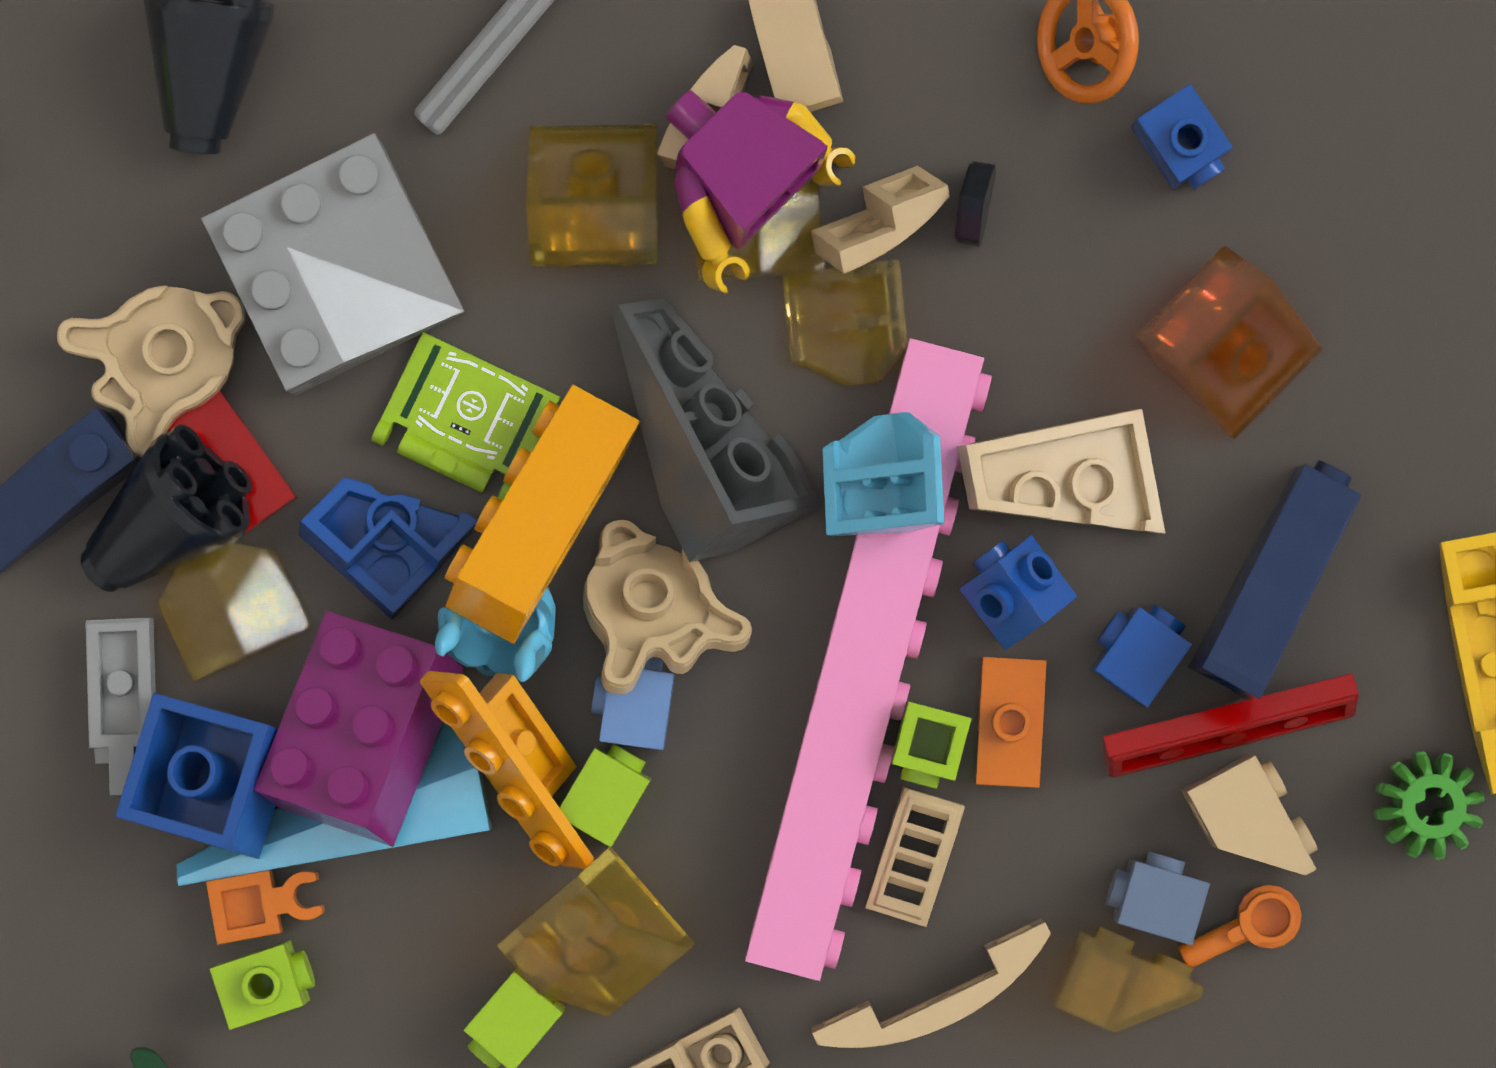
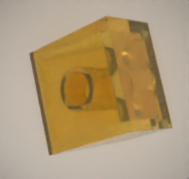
M656 124L530 126L526 197L530 266L553 265L568 267L572 265L617 264L631 266L635 264H658Z
M610 846L528 916L497 946L538 994L609 1016L686 953L695 943Z

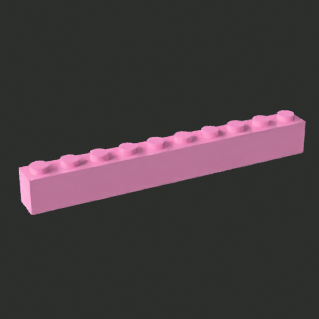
M912 338L907 343L889 414L910 412L940 435L944 524L909 533L856 536L746 951V962L820 981L824 967L836 969L845 932L834 929L840 904L848 907L853 905L861 875V870L850 867L856 843L869 844L878 808L867 805L872 782L874 780L885 783L893 755L894 746L883 743L889 718L901 721L910 690V684L899 681L905 657L918 658L927 622L916 620L922 595L934 597L943 565L942 560L932 558L938 533L950 536L958 509L959 499L948 496L954 472L962 473L957 446L975 442L976 437L965 435L970 411L983 412L992 379L991 375L981 373L984 357Z

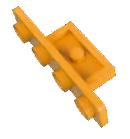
M427 671L420 679V684L432 699L431 708L441 721L452 727L466 747L464 754L467 760L477 770L485 774L498 792L497 801L501 808L511 817L517 819L531 839L529 846L533 853L550 866L558 867L562 865L587 869L594 860V857L552 798L577 766L514 674L496 673L479 693L470 679L463 674Z

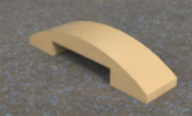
M1039 918L983 945L994 969L879 1023L869 1000L811 1027L817 1045L837 1048L884 1046L930 1034L963 1019L993 1000L1027 969L1051 935L1046 922Z

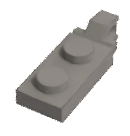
M153 618L86 620L85 623L89 748H94L95 764H109L110 796L122 795L153 693H156Z

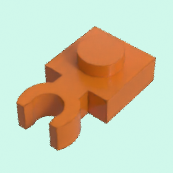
M272 869L206 881L217 945L279 934L283 932L280 914L288 913L299 920H311L322 915L325 912L324 904L306 907L299 903L296 896L297 889L302 883H311L319 880L318 872L313 870L300 871L289 877L284 885L275 887Z

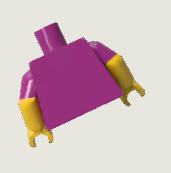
M690 90L674 104L666 116V119L689 139L678 152L675 166L677 174L674 180L684 223L700 256L706 260L702 268L704 282L709 288L725 294L728 293V290L722 282L721 273L728 264H730L731 271L738 279L745 281L750 273L749 266L743 259L728 254L731 245L739 251L810 179L821 186H840V179L832 172V161L840 168H852L855 164V155L851 150L842 147L831 148L832 139L802 103L764 95L753 97L747 92L739 91L721 109L715 112L697 94Z

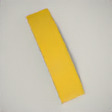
M1496 532L1439 543L1445 598L1459 676L1474 740L1491 795L1496 794Z

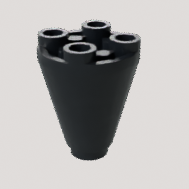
M144 0L164 131L170 133L169 148L197 154H219L221 139H227L273 19L274 5L263 0Z
M177 425L168 433L158 436L150 443L87 541L86 549L82 552L80 558L85 574L97 587L108 592H114L119 588H128L237 541L245 534L250 524L249 503L246 499V495L252 490L249 476L238 464L232 461L224 462L208 446L202 443L200 437L193 429L186 425Z

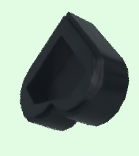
M973 161L968 166L958 202L955 239H957L958 243L981 246L994 187L995 164Z

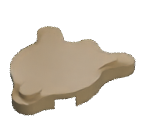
M164 285L148 288L131 297L116 312L101 319L70 318L64 320L58 327L57 341L64 351L73 355L100 360L105 365L104 375L92 385V398L98 404L118 411L124 416L126 422V443L136 456L142 457L150 443L158 436L166 434L176 419L188 411L201 407L219 393L227 381L233 366L236 337L245 324L246 309L242 301L230 292L221 291L205 294L185 288Z
M627 520L612 521L601 530L599 552L584 585L583 608L590 628L605 648L606 657L601 674V683L605 690L617 695L631 692L635 688L646 662L653 657L662 659L673 673L684 674L693 667L701 653L707 649L736 652L743 650L748 645L752 634L751 623L746 617L726 608L717 600L711 589L708 575L698 560L689 562L683 548L682 552L679 553L670 547L656 544V536L642 532L635 524Z

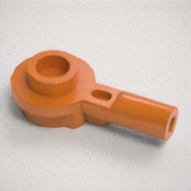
M1266 884L1254 887L1244 895L1240 902L1236 919L1195 938L1192 945L1184 943L1178 946L1179 952L1187 968L1190 970L1247 941L1258 947L1270 949L1284 946L1295 937L1300 928L1302 914L1299 903L1289 891L1280 886Z

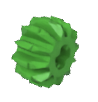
M1414 752L1412 757L1414 774L1401 762L1394 761L1389 768L1393 776L1400 782L1398 786L1395 787L1391 784L1379 782L1375 788V791L1380 795L1392 797L1391 806H1380L1374 809L1375 819H1396V822L1384 834L1386 841L1394 844L1408 835L1405 844V854L1414 858L1421 854L1427 842L1431 857L1436 860L1444 859L1446 854L1445 837L1456 848L1465 849L1469 842L1459 829L1461 824L1480 828L1483 823L1482 818L1477 815L1468 814L1466 811L1467 805L1483 802L1485 800L1484 793L1477 790L1462 791V788L1472 780L1474 772L1468 767H1463L1450 776L1453 767V756L1447 753H1440L1431 768L1430 759L1426 752ZM1431 788L1429 794L1441 797L1442 807L1433 810V821L1427 823L1429 817L1416 813L1415 808L1416 803L1425 800V790Z

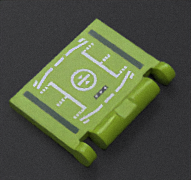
M423 332L374 430L371 441L383 446L391 434L394 423L407 428V431L398 447V454L483 494L495 470L506 475L521 447L529 452L533 451L540 438L533 435L532 431L542 411L549 401L558 404L561 397ZM504 482L498 495L499 499H504L511 485Z

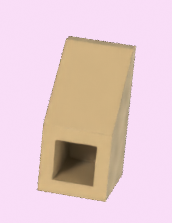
M1246 754L1181 789L1210 846L1302 875H1307L1317 870L1309 856L1318 850L1317 845L1300 816L1293 820H1290L1279 800L1280 797L1287 794V790L1270 760L1260 764L1256 755Z

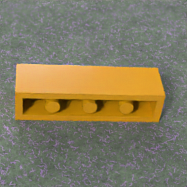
M573 384L560 405L549 401L532 431L533 435L540 438L532 452L522 447L520 448L504 477L503 482L511 485L506 496L501 500L492 495L484 507L474 527V530L482 533L474 549L463 544L450 564L445 579L454 583L445 607L515 644L625 456L640 420Z

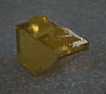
M1100 927L1096 937L1080 931L1050 1001L1061 1010L1115 1033L1199 1000L1205 987L1190 979L1194 967L1160 952L1155 962H1150L1131 953L1135 941Z

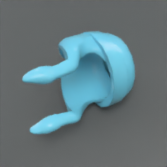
M547 587L515 644L497 636L445 606L440 608L437 616L439 632L435 638L436 653L440 656L448 653L456 662L466 667H476L481 674L486 676L505 673L514 674L516 679L521 682L528 680L552 650L556 606L549 588Z

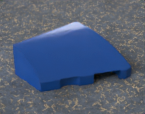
M344 477L301 520L299 536L392 620L474 530L477 520L470 514L461 511L460 515L457 516L420 505L421 499L401 493L392 496L379 493L370 484Z

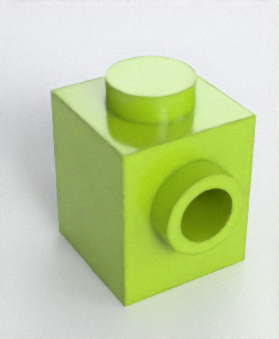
M907 701L891 759V764L903 767L900 779L936 789L940 777L955 781L972 718Z
M291 940L218 963L210 968L229 1030L304 1006L310 1001L307 989L315 987L313 971L305 951L302 950L295 953Z

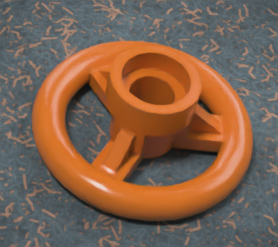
M1047 0L1038 23L1037 49L1042 69L1051 85L1065 98L1081 104L1100 103L1114 96L1123 88L1132 74L1139 50L1138 25L1129 1L1103 0L1113 12L1104 14L1098 0H1077V24L1071 31L1070 40L1057 49L1056 30L1058 21L1063 10L1072 0ZM1090 59L1092 62L1102 65L1110 73L1099 83L1083 85L1073 80L1065 72V69L1078 60Z

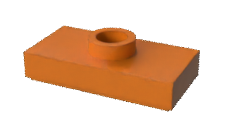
M982 657L975 784L1040 788L1047 660Z

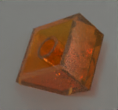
M1225 245L1135 336L1162 371L1233 439L1323 350L1272 279Z

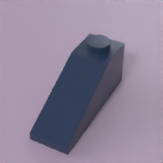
M99 408L92 410L46 445L0 486V574L130 476L141 457L136 456L126 443L124 431L109 412Z

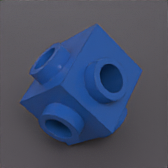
M1032 535L1011 550L1003 540L972 563L979 574L959 589L1005 651L1042 626L1078 597L1058 571L1052 559L1043 551Z

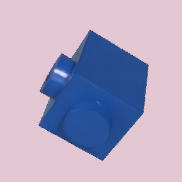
M1191 84L1139 117L1131 126L1172 190L1186 181L1189 182L1193 190H1196L1226 169L1220 159L1233 148Z
M1155 604L1149 613L1140 607L1133 608L1128 616L1117 611L1097 639V642L1105 647V649L1090 670L1141 707H1148L1192 646L1190 642L1180 636L1186 626Z

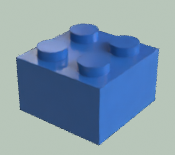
M153 693L115 817L259 859L276 805L255 792L254 787L278 728Z

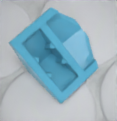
M910 412L873 416L841 440L833 441L822 449L826 535L847 536L909 533L944 524L940 435Z

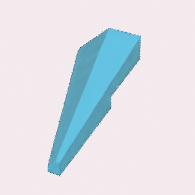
M443 722L393 847L278 808L273 812L259 859L211 845L176 864L178 886L489 831L493 827L483 773L467 760L464 754L466 747L452 727Z

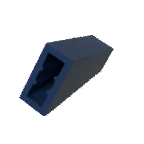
M1320 460L1317 461L1314 468L1306 464L1295 468L1188 668L1243 698H1261L1362 496L1348 487L1352 480L1348 474Z

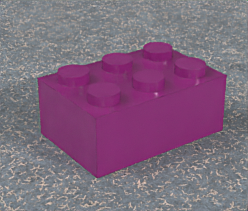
M326 611L254 791L282 810L393 847L443 723L431 708L432 699L420 684V679L427 671L462 674L464 668L447 653L444 656L438 655L433 644Z

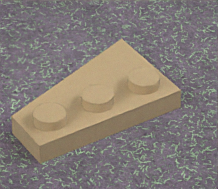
M1131 409L957 446L968 506L971 510L1153 534H1166L1142 409Z

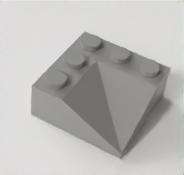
M375 133L201 218L286 392L294 396L465 313L388 154Z

